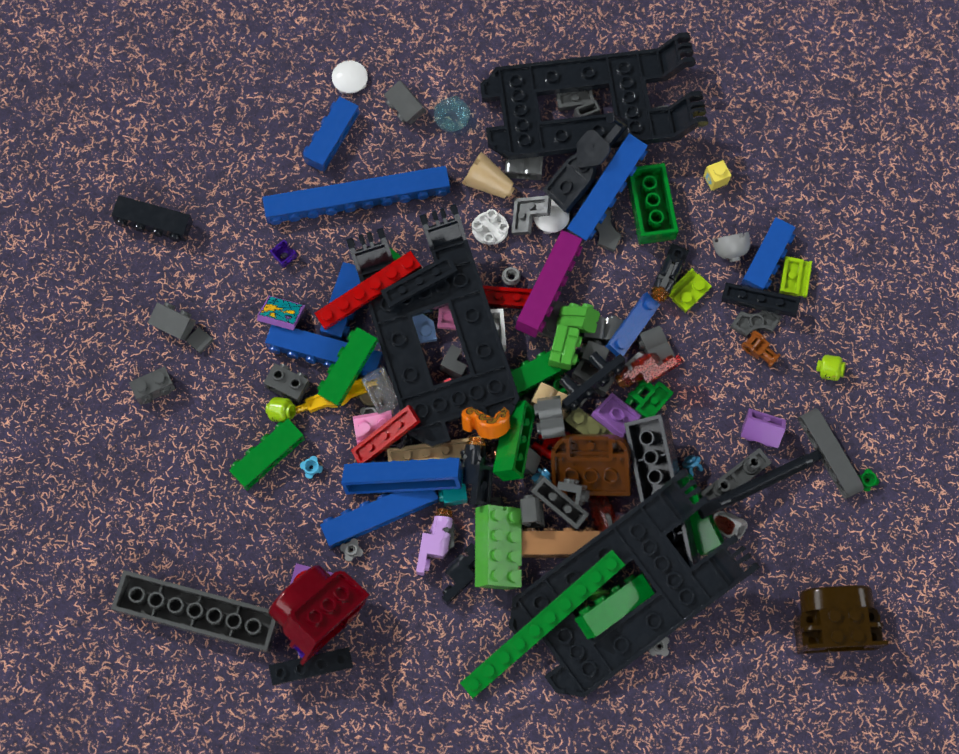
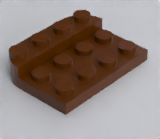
M570 434L563 436L551 451L552 483L557 487L559 481L569 478L579 480L581 485H587V490H590V495L630 496L631 454L627 440L611 434ZM561 490L566 495H576V493Z

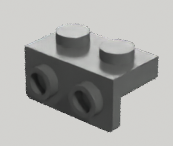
M564 478V481L558 482L557 490L576 493L575 505H584L589 500L590 490H587V485L579 484V480Z

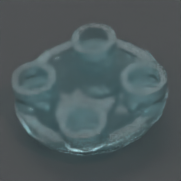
M453 96L442 100L435 106L434 118L436 124L441 129L455 132L467 125L470 119V110L463 100Z

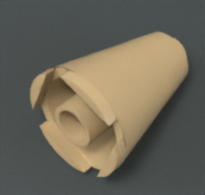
M480 152L462 182L465 186L503 199L506 196L510 198L515 190L513 187L514 182L482 152Z

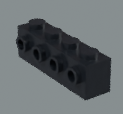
M118 196L111 214L115 224L120 227L129 226L139 232L148 231L154 236H166L175 242H186L193 223L189 214L123 196Z

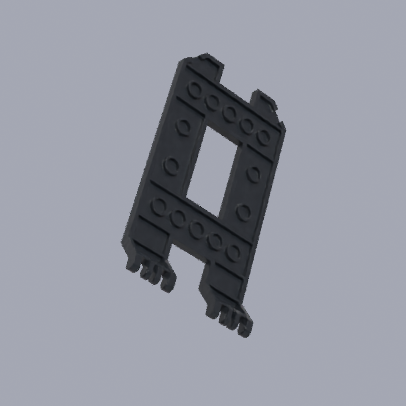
M678 33L655 49L496 67L491 72V75L480 83L482 103L501 101L504 126L486 128L488 147L507 160L577 152L578 141L589 130L596 131L604 139L616 125L615 123L609 124L606 121L607 114L541 121L537 96L609 88L613 113L628 122V127L611 148L619 147L629 133L643 143L651 144L677 141L697 127L707 126L708 118L704 116L706 114L705 104L703 101H700L703 99L702 91H691L668 107L650 108L646 83L667 81L684 68L696 65L695 58L691 57L694 51L692 43L689 42L691 40L690 33Z
M456 204L450 205L454 219L447 220L443 208L439 209L443 219L441 223L439 222L436 210L432 211L433 219L436 222L435 225L428 226L426 214L419 215L434 262L449 255L458 273L391 309L382 294L367 303L400 411L407 405L412 406L421 421L407 434L432 448L451 442L446 423L461 419V413L464 409L473 407L490 417H495L496 413L505 407L509 410L511 417L520 400ZM383 227L377 229L381 240L380 243L374 244L371 232L366 233L370 243L368 247L363 234L358 236L363 247L362 249L356 250L353 238L346 239L360 282H363L394 262ZM449 306L470 374L433 385L412 317Z
M685 468L672 477L659 490L513 598L509 628L515 635L611 550L614 551L625 565L634 560L657 591L656 594L595 639L586 638L575 621L576 616L573 612L542 638L560 663V665L544 676L556 693L586 697L760 568L757 562L749 566L746 571L741 568L740 564L751 558L752 555L750 553H747L738 561L734 559L746 550L745 546L742 545L732 555L727 548L730 545L739 541L736 534L691 568L688 566L666 535L710 500L707 496H704L695 505L691 502L690 498L701 492V488L698 486L687 495L684 493L696 484L695 480H691L682 489L678 485V481L689 475Z

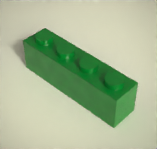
M358 327L355 331L352 330L349 333L347 345L341 347L337 354V357H339L337 362L331 364L327 371L328 377L326 380H322L317 388L319 390L317 394L339 408L379 342L376 337Z
M543 351L536 356V359L522 362L519 365L520 367L515 370L510 369L519 397L536 389L541 382L547 383L555 379V377L577 367L580 360L577 357L576 365H571L570 370L560 369L559 367L556 368L548 365L551 351L547 353Z
M526 400L518 402L510 417L509 431L499 438L493 473L503 481L523 479L535 418L534 407Z
M286 419L284 422L280 421L271 434L267 433L261 438L260 443L256 447L253 446L247 450L244 458L236 460L231 465L229 472L248 491L305 440L304 435L289 419Z
M692 474L682 479L683 487L689 481L694 480ZM693 485L684 493L687 495L692 490L697 488V485ZM699 492L690 498L694 505L702 498L701 493ZM695 512L690 517L697 553L707 555L725 542L712 515L701 519L699 514Z
M643 574L627 576L623 579L624 584L621 586L619 584L608 590L610 594L607 596L601 595L594 600L595 604L592 607L588 605L579 611L580 615L575 618V621L587 639L598 636L655 594Z

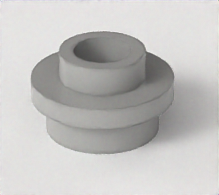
M509 267L503 271L502 280L506 285L514 286L519 283L521 274L518 269ZM508 275H514L515 278L511 280L508 278Z

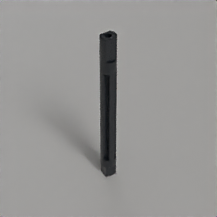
M818 450L810 454H804L711 499L697 513L701 519H704L813 466L814 463L823 457Z

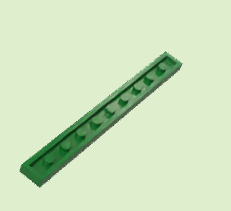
M611 550L462 680L460 684L472 698H475L619 572L625 564Z

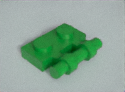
M647 374L645 378H641L638 382L639 385L634 391L631 390L629 392L628 398L624 401L628 406L636 402L638 406L635 408V411L643 418L655 416L674 394L673 391L660 381L653 386L651 381L654 378L650 374ZM644 390H647L649 393L644 399L639 396Z

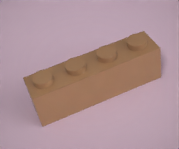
M524 528V531H522V558H567L600 534V531H595L594 528H583V531H575V528H564L563 531H555V528H544L543 531H536L535 528Z

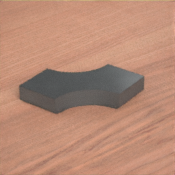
M606 210V218L601 224L597 223L595 227L598 233L597 246L615 252L622 234L617 232L612 226V211Z
M740 311L730 328L745 338L752 331L757 330L772 333L782 319V316L767 311H761L756 314Z

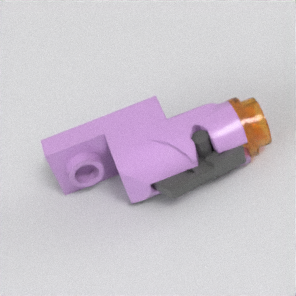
M437 509L429 531L431 534H422L416 575L424 576L425 571H429L431 560L427 559V557L443 559L448 550L454 547L453 511Z

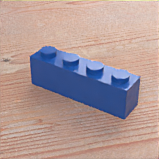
M340 96L336 102L334 101L331 104L328 116H324L319 131L314 132L311 144L307 145L303 151L306 164L325 172L360 114L358 105Z
M775 217L740 285L768 290L772 282L769 278L771 274H776L780 266L777 264L779 258L784 259L788 251L785 249L787 243L791 245L796 236L793 234L795 226Z
M346 262L342 263L329 303L361 283L355 265ZM356 311L327 330L321 325L320 335L343 341L344 337L347 338L349 335L350 327L348 325L350 320H354Z

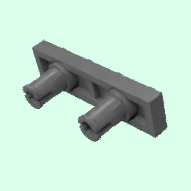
M758 448L703 490L701 495L702 497L707 496L709 500L747 483L772 462Z

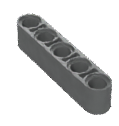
M815 408L799 416L798 421L815 451L818 450L823 457L821 461L842 497L848 499L863 491L864 486L821 412Z

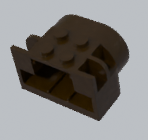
M865 585L829 586L806 589L800 592L801 614L794 620L797 654L873 651L889 645L888 640L883 641L882 628H884V623L881 622L880 614L874 608L871 587Z

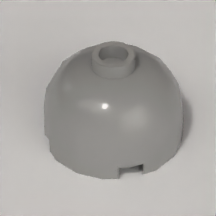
M745 232L744 236L743 233L712 239L717 255L723 259H729V262L741 260L740 256L745 255L750 248L749 232Z

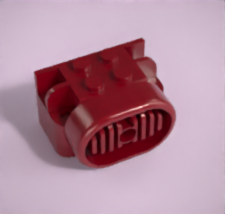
M314 565L276 598L269 609V615L283 628L284 634L291 640L289 647L294 649L297 646L305 654L300 661L304 665L356 618L368 599L369 594L346 572L336 571L330 575L320 565Z

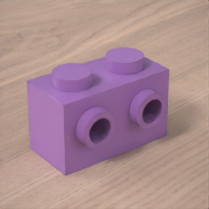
M749 408L742 426L741 437L748 441L762 443L767 447L778 448L786 429V420Z

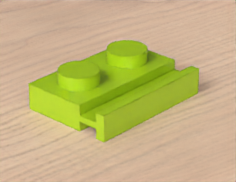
M785 256L779 293L806 298L812 261L808 262L803 259Z
M692 268L673 286L669 297L686 313L712 286Z

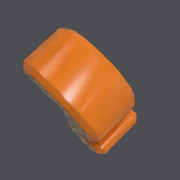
M473 407L466 408L461 413L462 428L467 432L476 430L478 435L485 439H497L506 434L510 429L509 410L505 407L496 413L495 417H490Z

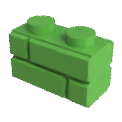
M570 303L569 306L560 307V317L557 319L556 326L560 324L580 330V333H595L597 328L596 322L599 320L600 313L593 309V305L583 303L580 306Z
M560 324L557 325L548 361L549 366L570 370L571 365H576L578 354L574 353L576 347L580 348L582 336H579V329Z

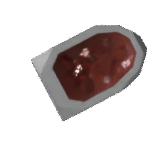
M720 511L713 515L720 533L730 538L736 534L740 539L745 533L748 524L744 519L725 511Z

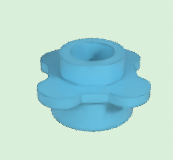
M311 456L300 463V468L305 471V477L308 479L323 471V467L318 464L316 456Z

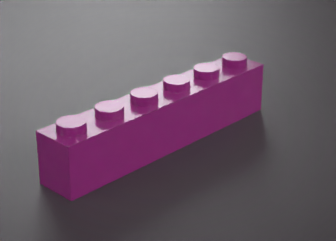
M561 230L517 319L516 330L535 338L538 332H543L546 326L544 320L546 316H551L554 309L552 304L554 301L557 302L561 295L559 289L561 286L565 287L569 278L566 275L568 271L572 272L575 266L574 258L575 256L579 257L583 247L580 246L582 238Z

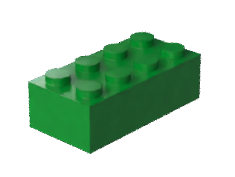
M665 163L637 166L638 168L633 176H628L626 181L639 245L675 240L678 234V227Z

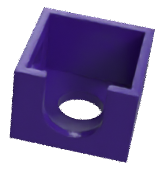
M285 240L270 250L271 256L282 268L297 258V253L294 249L291 250ZM282 253L288 254L286 259H282L280 256Z

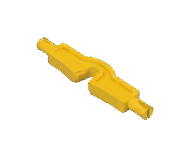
M364 378L356 380L341 406L345 405L351 398L367 393L368 388L379 385L377 378L366 381ZM318 394L306 398V403L295 406L297 414L306 410L312 413L326 407H338Z

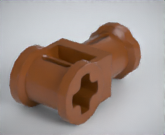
M752 331L751 337L741 344L742 349L756 359L760 357L768 364L769 368L781 356V354H776L769 348L770 343L757 331Z

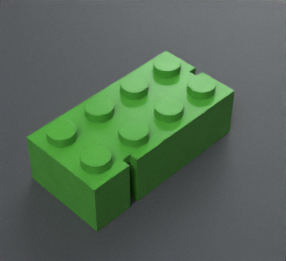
M485 505L475 508V587L503 590L522 588V570L518 569V566H522L521 509L497 505Z

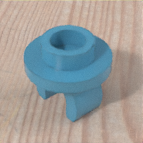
M689 455L684 459L682 466L692 476H694L692 470L695 466L700 472L703 471L702 465L699 464L701 462L699 456Z
M545 467L542 470L538 468L539 473L531 477L534 483L540 475L552 482L550 479L552 475Z

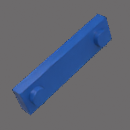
M648 292L642 295L606 344V347L616 357L619 354L625 355L660 306Z

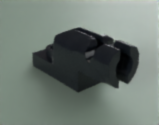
M473 543L464 549L467 557L459 554L446 567L445 575L454 584L453 587L451 585L447 586L442 592V601L446 605L454 600L475 579V573L472 571V569L475 570V545Z

